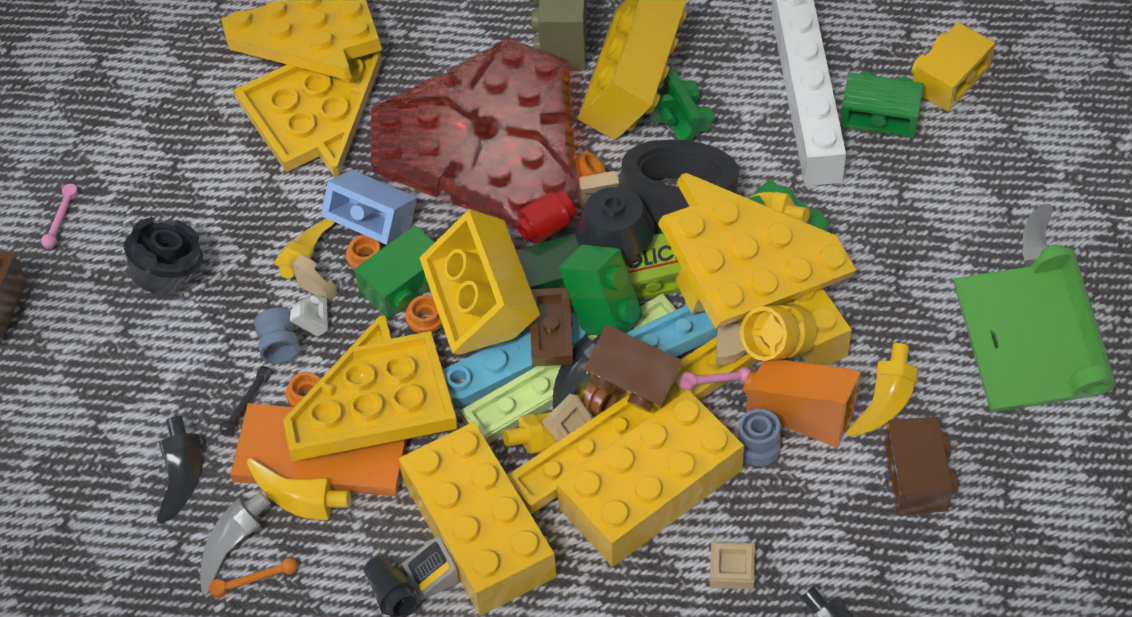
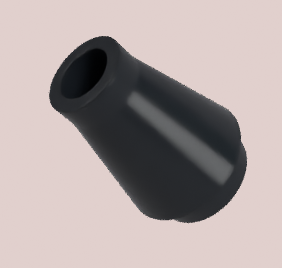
M376 556L366 563L363 571L370 582L380 611L390 617H407L420 602L417 585L392 566L384 556Z

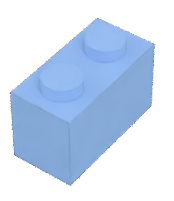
M350 170L328 181L321 216L387 245L411 228L418 197L357 171Z

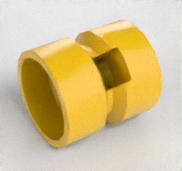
M795 304L754 308L746 314L741 323L740 330L741 342L746 352L754 359L762 361L803 356L811 350L817 334L815 320L811 313L803 306Z

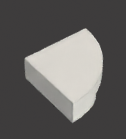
M313 295L300 300L291 310L290 321L317 337L327 332V298Z

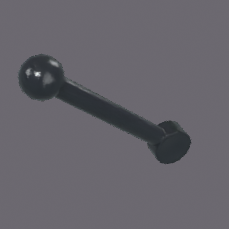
M264 365L259 368L255 381L229 420L220 424L219 431L223 436L229 437L235 433L236 422L261 385L269 380L272 373L271 368Z

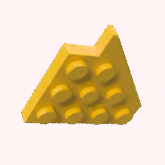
M366 0L272 1L265 6L248 11H237L230 16L221 18L230 50L344 80L352 79L347 60L382 51Z
M381 51L347 60L352 79L349 80L285 65L234 89L237 102L285 172L320 156L334 177L340 175L382 63Z
M688 173L682 174L676 183L689 207L662 216L658 223L715 329L745 318L746 314L754 308L780 305L848 279L857 271L836 235Z
M385 315L379 316L283 419L291 462L457 429L456 415L431 331L391 339Z

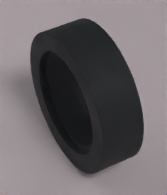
M676 139L656 140L635 146L624 155L620 187L636 193L650 213L653 221L659 223L662 216L687 208L689 204L679 186L662 184L652 179L680 177L682 174L688 173L737 194L739 167L730 155L704 143Z

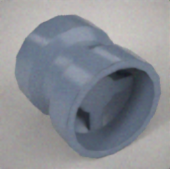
M271 308L259 313L255 317V331L260 338L258 343L261 359L271 364L288 362L294 359L300 352L298 337L293 333L296 326L290 321L291 311L287 309Z
M759 408L749 410L743 414L738 424L739 441L744 445L743 460L753 466L763 467L770 465L780 455L781 440L778 417L767 409Z

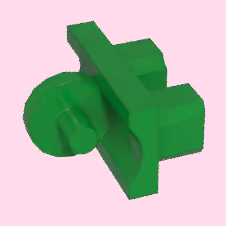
M669 70L663 86L656 92L660 94L659 101L648 116L654 123L665 122L667 126L671 127L678 140L692 141L696 133L709 131L715 115L709 106L696 107L695 104L699 98V88L694 80L681 81L675 70Z

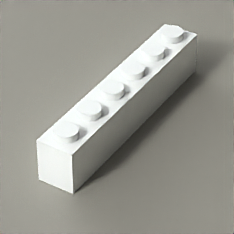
M773 0L772 20L804 186L843 183L846 151L814 0Z

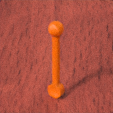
M286 558L280 565L227 582L216 579L210 583L209 591L214 598H222L230 589L280 573L291 575L297 570V562L292 558Z

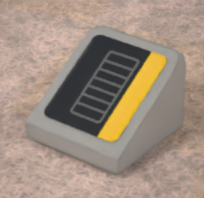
M440 536L431 539L402 563L408 578L418 587L420 601L460 583L457 568Z

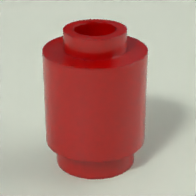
M559 190L556 193L550 191L518 210L519 220L515 223L519 233L527 242L532 240L536 244H540L570 226L571 220L577 217V212L572 201L564 191Z

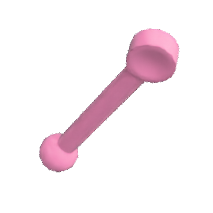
M67 184L62 188L63 200L48 234L44 235L41 239L44 248L51 249L57 243L55 236L71 200L78 196V190L74 184Z
M742 367L738 372L695 376L690 372H685L679 379V384L685 390H692L696 384L739 380L745 383L751 369Z

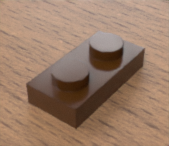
M531 289L540 315L530 324L532 367L572 365L571 309L567 289Z

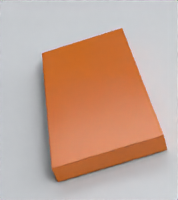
M247 404L230 474L233 482L257 484L247 465V459L253 458L286 479L328 478L332 491H350L351 493L397 497L401 478L398 458L405 455L408 439L291 462L283 419L294 407Z

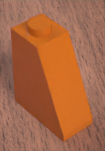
M779 359L762 361L757 372L754 370L749 372L743 386V393L747 394L746 411L757 408L767 409L778 417L781 426L838 448L854 417L861 372L849 368Z

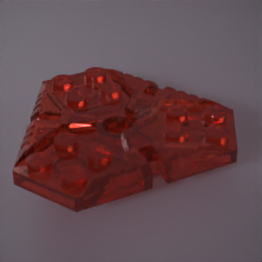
M507 38L481 51V54H475L470 57L471 59H466L460 62L459 65L448 68L445 75L439 78L438 76H432L425 83L421 82L415 85V88H409L403 91V94H397L372 107L371 167L372 172L436 198H438L442 191L450 194L452 204L502 219L506 225L517 229L515 222L520 219L518 210L550 191L556 193L562 190L568 195L570 200L578 197L574 128L571 127L573 126L569 60ZM453 174L457 176L456 179L451 178Z

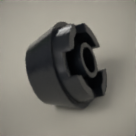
M608 187L593 193L586 201L575 228V236L580 246L591 245L618 248L621 251L626 266L632 265L641 259V253L651 244L655 234L654 221L639 196L633 191L622 187Z
M155 217L143 219L133 226L132 232L124 242V251L130 277L137 286L151 293L172 294L178 292L186 285L203 262V253L198 244L199 235L192 227L179 220H175L174 225L154 223Z

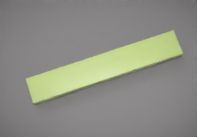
M661 294L640 306L643 316L629 331L677 309L664 294ZM596 335L588 336L592 341L597 337ZM561 365L534 367L460 410L462 420L466 425L475 422L488 444L503 436L504 430L518 427L519 416L537 415L552 407L554 384ZM591 377L585 379L578 386L575 393L580 391L584 386H587L591 381Z

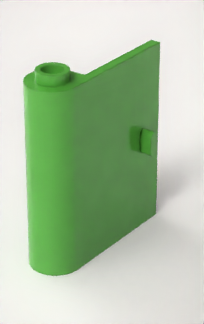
M1052 245L1041 251V255L1037 257L1033 266L954 278V287L990 413L1094 397L1104 394L1116 386L1115 377L1073 249L1065 248L1063 245ZM992 335H993L994 340H995V344H996V347H997L996 349H995V345H994V342H993V339H992Z

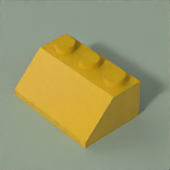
M469 209L419 258L453 354L460 355L514 339L540 315L507 226L502 219Z

